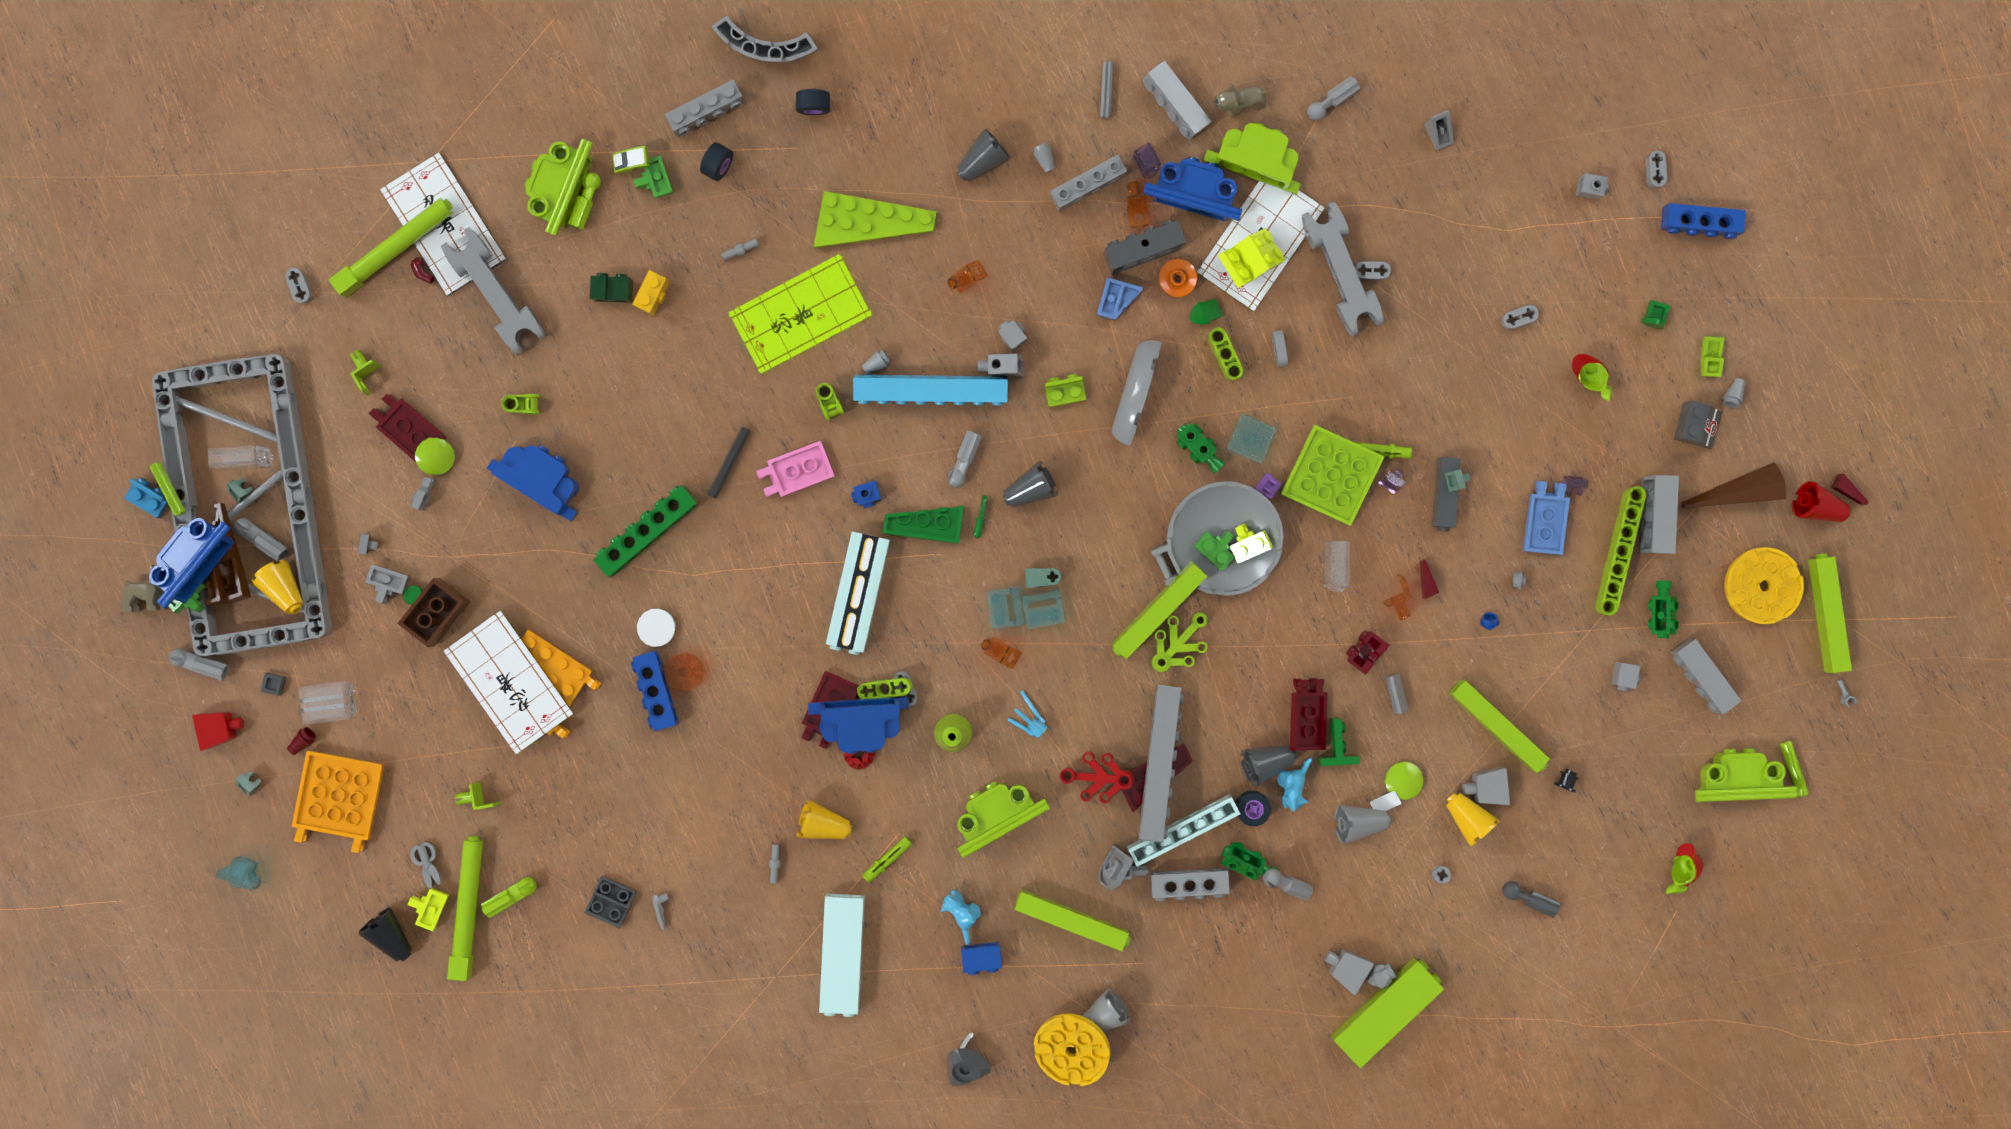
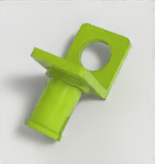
M356 350L354 351L356 355L351 353L350 357L357 369L350 374L359 390L366 395H370L371 393L362 379L381 366L374 360L367 362L362 351Z
M480 782L469 784V792L455 794V799L462 798L455 801L457 805L472 803L473 810L501 804V801L484 804Z

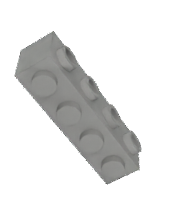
M1165 61L1148 72L1142 80L1145 88L1154 95L1157 103L1168 113L1169 119L1175 122L1181 134L1189 141L1205 130L1212 122Z
M733 79L666 113L665 116L678 137L689 133L696 127L705 125L713 118L721 117L731 109L740 107L745 101Z
M1688 638L1671 651V654L1674 656L1672 658L1677 666L1683 668L1685 671L1684 676L1688 681L1694 683L1697 687L1695 688L1696 692L1700 697L1705 698L1708 702L1707 707L1711 712L1724 715L1741 702V699L1696 639Z

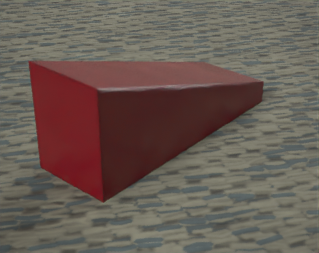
M1838 474L1831 488L1861 506L1867 505L1869 503L1846 475Z
M1421 560L1422 599H1426L1438 594L1439 590L1426 560Z

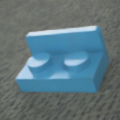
M131 478L129 482L132 485L124 499L154 517L161 518L168 506V502L161 489L158 487L153 488L150 486V482L144 478Z

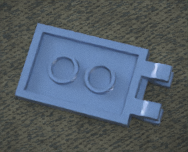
M1535 482L1536 494H1530L1523 551L1563 555L1570 498L1564 497L1567 484L1554 483V493H1547V482Z

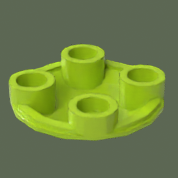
M429 437L417 447L415 453L416 463L427 474L441 475L449 471L453 466L455 460L454 449L444 439Z
M1400 761L1388 770L1384 783L1389 792L1395 791L1399 799L1407 800L1419 794L1423 787L1424 779L1422 772L1416 765Z

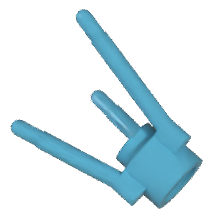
M1020 691L1037 719L1034 718L1031 721L1020 710L1015 708L1014 711L1028 723V726L1025 727L1011 718H1008V721L1027 732L1030 736L1034 735L1036 738H1039L1047 729V726L1044 724L1045 720L1040 716L1024 691Z

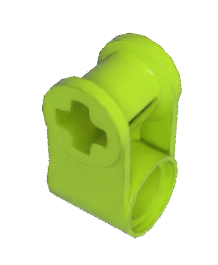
M828 383L819 384L816 388V395L826 420L829 421L831 417L839 414L844 415V410L833 387ZM823 387H829V396L822 397L820 390Z
M506 395L501 400V407L506 412L512 414L538 415L540 414L538 410L540 395ZM514 399L516 406L513 409H509L508 402Z

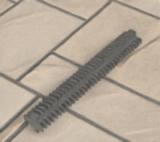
M741 427L738 433L739 436L735 438L736 440H734L735 442H733L734 444H732L729 450L730 453L725 457L726 459H724L725 461L721 465L722 468L720 467L721 470H719L720 472H718L719 474H717L718 476H716L713 482L714 485L710 487L711 489L707 493L709 496L717 499V494H719V490H721L724 482H726V477H728L727 475H729L728 473H730L729 471L733 467L734 460H737L736 458H738L737 456H739L738 454L742 450L744 441L748 439L747 437L751 433L749 429Z

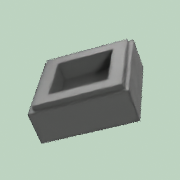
M268 672L265 673L261 692L281 696L286 677Z

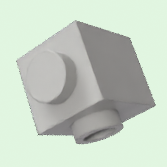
M1584 173L1578 179L1576 196L1599 200L1608 192V177Z
M1007 320L999 326L998 334L1011 352L1027 341V337L1024 335L1025 329L1020 322L1016 324L1014 320L1011 322Z
M1615 662L1611 684L1617 685L1618 690L1629 692V688L1636 689L1641 679L1639 674L1640 666Z

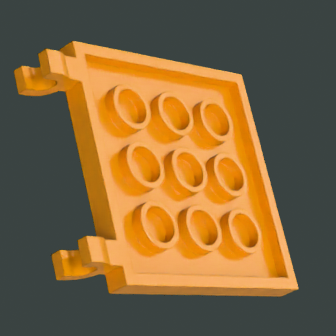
M530 629L527 630L521 639L568 708L571 707L585 684L594 690L599 689L602 682L591 676L593 670ZM559 723L549 730L547 734L551 736L555 732L564 739L568 737L571 731Z
M311 750L306 751L292 827L297 828L294 841L301 843L307 841V830L354 838L351 852H363L364 840L368 841L371 837L385 764Z

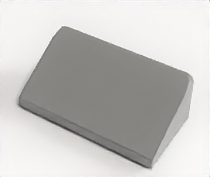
M1400 674L1386 676L1394 713L1403 714L1408 711V705Z

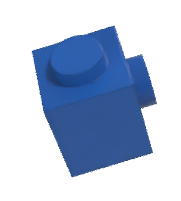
M876 481L853 487L854 492H851L854 504L858 503L864 509L875 506L874 502L882 500Z

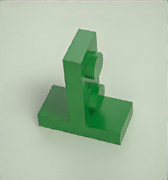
M1330 718L1333 756L1317 757L1318 765L1360 764L1359 756L1344 755L1343 753L1346 752V742L1343 741L1342 733H1345V723L1341 721V718Z

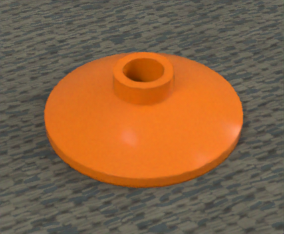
M1183 259L1168 261L1159 273V284L1162 290L1172 297L1188 295L1193 291L1197 283L1195 268L1191 263ZM1179 276L1181 281L1175 282L1174 277Z

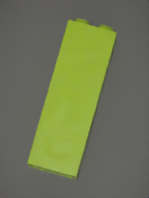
M1413 957L1396 973L1397 977L1392 979L1388 987L1380 988L1331 1035L1332 1039L1359 1068H1362L1444 990L1440 985L1442 983L1441 979L1435 973L1431 975L1427 971L1429 967L1422 959L1417 961Z

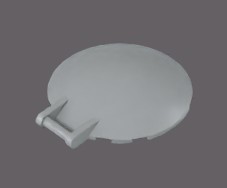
M1214 482L1197 488L1180 502L1168 526L1167 543L1152 549L1150 552L1152 556H1155L1160 566L1166 585L1192 560L1207 575V578L1197 587L1198 590L1224 596L1237 595L1257 587L1268 578L1277 565L1282 553L1283 527L1275 507L1258 490L1239 482ZM1244 523L1249 532L1253 531L1254 534L1265 530L1273 548L1240 563H1237L1234 557L1223 571L1217 569L1193 547L1204 532H1208L1213 537L1216 535L1221 537L1225 531H1229L1234 535L1228 543L1231 546L1238 542L1236 539L1238 534L1235 528ZM1163 552H1168L1177 572L1176 574H1171L1162 555Z

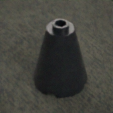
M388 907L379 912V916L370 919L359 930L360 933L358 934L396 962L399 960L403 962L411 955L412 947L393 910Z

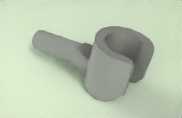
M1837 681L1843 695L1840 699L1841 703L1849 707L1848 700L1850 699L1851 703L1856 705V698L1848 694L1843 681Z

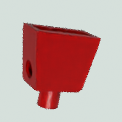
M231 712L192 715L200 751L212 749L237 737L235 730L244 728L243 719L241 717L233 719Z

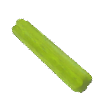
M160 462L151 464L150 469L175 516L184 514L185 508Z
M1791 741L1782 742L1780 746L1793 785L1797 787V796H1806L1809 792Z

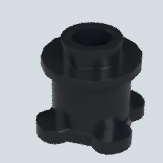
M1568 769L1565 772L1560 771L1562 774L1559 782H1555L1554 785L1575 793L1576 790L1573 787L1576 780H1579L1576 777L1577 773Z

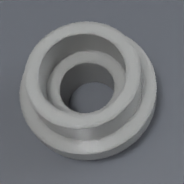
M1522 571L1514 572L1513 587L1521 590V586H1525L1526 575H1522Z

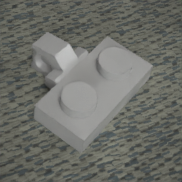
M371 564L365 583L376 586L375 591H378L375 601L386 604L389 595L393 596L394 592L404 593L410 576Z

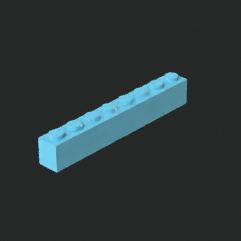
M854 375L853 401H858L859 404H868L869 401H877L878 404H888L889 401H896V404H908V401H915V404L922 405L927 404V401H931L937 405H944L946 402H954L955 405H964L965 402H973V405H984V402H992V405H1003L1004 402H1007L1008 376Z

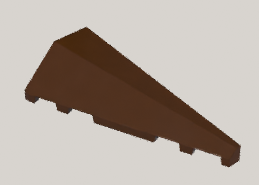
M1771 463L1683 501L1682 508L1786 499L1785 479L1776 463Z
M214 504L216 517L212 524L217 527L221 521H224L231 527L225 504ZM231 527L226 536L235 541ZM236 541L209 574V581L206 582L205 586L208 588L207 599L204 600L205 606L235 603L251 598Z

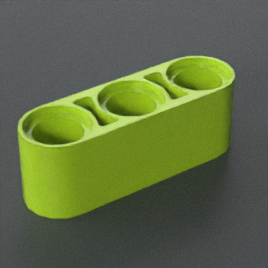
M1219 327L1214 328L1208 335L1209 345L1224 377L1229 381H1236L1242 376L1243 367L1226 331ZM1213 333L1221 334L1222 340L1220 342L1214 341ZM1222 350H1227L1230 353L1229 359L1221 357ZM1230 367H1235L1238 370L1236 377L1229 374Z

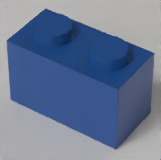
M999 942L961 946L964 973L976 975L980 973L979 971L987 970L988 973H993L1002 968Z

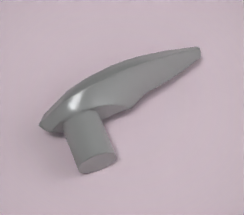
M667 893L658 897L653 895L655 912L662 930H665V919L661 903L669 900Z

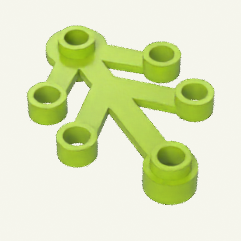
M1201 612L1195 613L1192 616L1191 625L1179 638L1177 636L1178 617H1168L1170 648L1166 652L1164 651L1166 633L1163 630H1157L1154 633L1157 654L1152 658V667L1158 672H1165L1170 666L1184 665L1192 667L1195 663L1192 656L1188 655L1184 658L1171 657L1176 652L1197 651L1204 653L1207 651V644L1202 641L1196 644H1184L1198 628H1202L1207 624V616ZM1199 616L1203 617L1204 619L1203 623L1201 624L1197 623V618ZM1171 618L1176 619L1177 622L1175 625L1170 624ZM1158 632H1162L1164 634V637L1162 639L1157 638ZM1201 643L1205 645L1203 651L1198 649V645ZM1186 658L1192 659V663L1190 665H1186ZM1160 659L1165 661L1163 666L1158 665Z

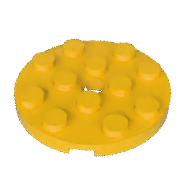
M1754 548L1742 553L1731 563L1725 576L1724 589L1729 605L1741 618L1752 623L1772 624L1787 618L1800 604L1804 591L1803 576L1800 575L1796 566L1797 563L1788 554L1774 548ZM1763 580L1768 583V588L1765 591H1762L1759 585Z
M1070 1013L1055 1015L1041 1025L1035 1036V1058L1040 1068L1050 1078L1068 1086L1070 1084H1080V1086H1086L1097 1081L1107 1069L1111 1055L1108 1039L1101 1028L1086 1017ZM1067 1047H1076V1053L1069 1052Z

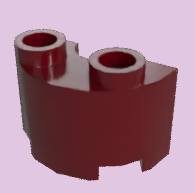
M1364 630L1358 637L1360 641L1356 646L1352 645L1346 654L1349 656L1347 661L1366 675L1373 667L1375 661L1382 656L1390 645L1372 631L1367 632Z

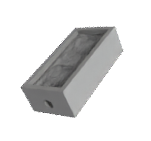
M1653 475L1642 477V488L1646 491V500L1640 520L1639 553L1676 554L1679 476Z

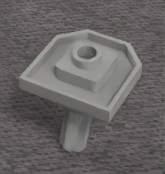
M1113 845L1099 869V882L1107 889L1113 890L1120 886L1123 880H1132V876H1145L1148 873V869L1145 864L1138 867L1132 865L1134 859Z

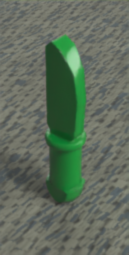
M986 495L982 496L979 515L976 518L973 533L975 538H980L985 521L983 516L987 501Z

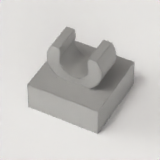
M360 534L358 553L366 554L367 549L377 550L378 542L368 541L369 535Z

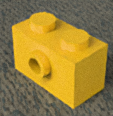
M649 270L632 305L654 316L659 305L665 299V292L670 281Z

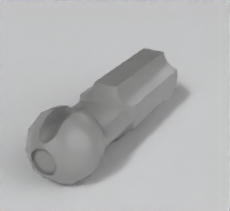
M1351 76L1327 92V98L1324 101L1311 103L1307 110L1308 117L1314 121L1321 120L1328 108L1331 106L1338 107L1358 93L1360 86L1356 79Z
M967 430L957 454V462L954 469L948 474L947 479L951 486L961 487L966 482V471L969 464H972L982 436Z
M241 518L235 521L233 528L237 535L251 542L277 562L288 553L289 548L255 526L249 519Z
M181 648L174 649L169 654V661L173 666L183 667L221 681L225 679L229 672V664L199 656Z
M1269 869L1263 875V881L1268 887H1279L1285 893L1302 900L1310 899L1313 893L1311 885L1288 875L1282 876L1277 869Z

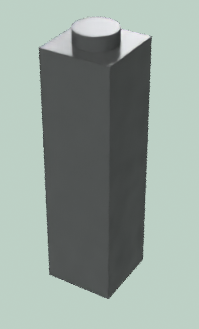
M1437 458L1432 527H1437V531H1449V528H1455L1458 490L1449 492L1444 473L1459 470L1461 459Z

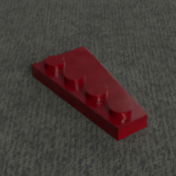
M1185 744L1174 748V750H1177L1176 762L1172 761V769H1175L1174 777L1193 762ZM1147 762L1129 770L1135 777V783L1130 789H1121L1132 812L1142 805ZM1122 777L1124 783L1129 782L1128 777Z

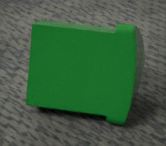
M1213 299L1207 302H1198L1193 307L1189 319L1193 323L1205 325L1209 324L1210 321L1221 318L1223 314L1217 300Z
M1654 300L1649 301L1645 317L1642 318L1641 323L1652 328L1664 329L1670 306Z

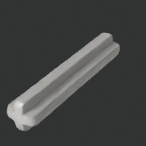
M1111 61L1103 62L1100 118L1109 119L1111 115L1113 62Z

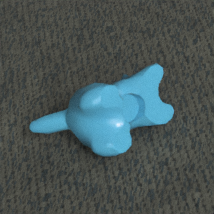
M1308 758L1303 763L1300 770H1283L1278 774V784L1285 789L1282 797L1283 807H1290L1292 812L1309 803L1308 800L1303 798L1302 789L1305 784V774L1312 762L1311 758Z
M953 889L951 895L948 894L944 897L940 911H949L953 914L957 924L962 929L965 944L969 945L970 935L968 930L980 918L981 912L976 904H965L962 895Z

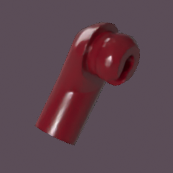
M416 257L411 261L410 265L415 277L432 284L435 276L425 272L422 267L424 265L423 259Z

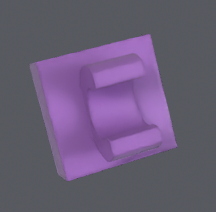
M1265 473L1254 489L1270 500L1282 483L1268 473Z

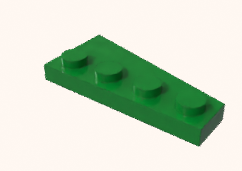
M964 506L885 514L883 535L959 544Z

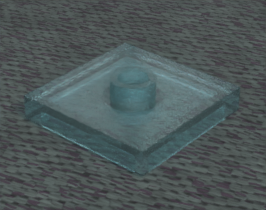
M1241 413L1226 449L1262 464L1277 428Z

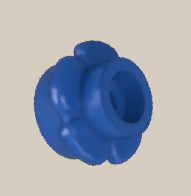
M1491 612L1484 613L1480 619L1481 626L1488 630L1494 629L1500 623L1498 616Z

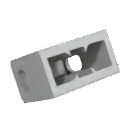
M1019 354L988 355V360H978V371L988 372L990 376L1023 377L1024 358ZM1001 363L1000 367L996 368L997 364Z
M1500 766L1473 773L1472 783L1462 784L1463 794H1473L1474 801L1478 803L1510 805L1507 768Z
M1342 949L1338 955L1329 950L1324 957V961L1331 964L1329 973L1354 995H1356L1374 966V963L1368 958Z

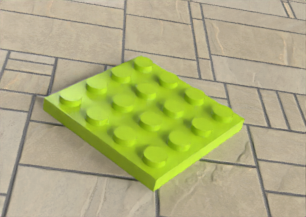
M1314 424L1281 494L1351 526L1385 456Z

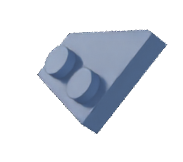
M1107 277L1097 316L1116 320L1139 295L1143 287Z

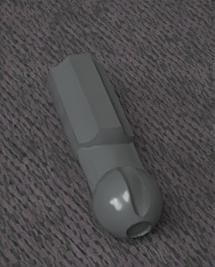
M1509 881L1503 886V894L1509 900L1520 898L1525 901L1527 907L1554 918L1560 909V902L1533 890L1527 893L1514 881Z

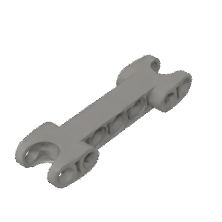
M1331 202L1327 204L1329 219L1326 224L1315 222L1309 212L1302 214V223L1311 248L1315 249L1321 246L1343 302L1336 304L1338 315L1348 334L1353 337L1358 335L1357 318L1360 314L1368 315L1376 326L1382 325L1384 319L1375 292L1373 290L1364 292L1342 238L1349 235L1348 225L1337 204Z
M468 227L464 230L468 239V245L465 250L456 252L447 242L441 245V248L448 262L460 277L467 273L470 275L502 321L495 326L496 331L511 350L519 355L523 352L519 342L522 332L531 330L540 340L546 337V334L539 320L527 305L519 310L486 262L487 259L493 256L484 241Z

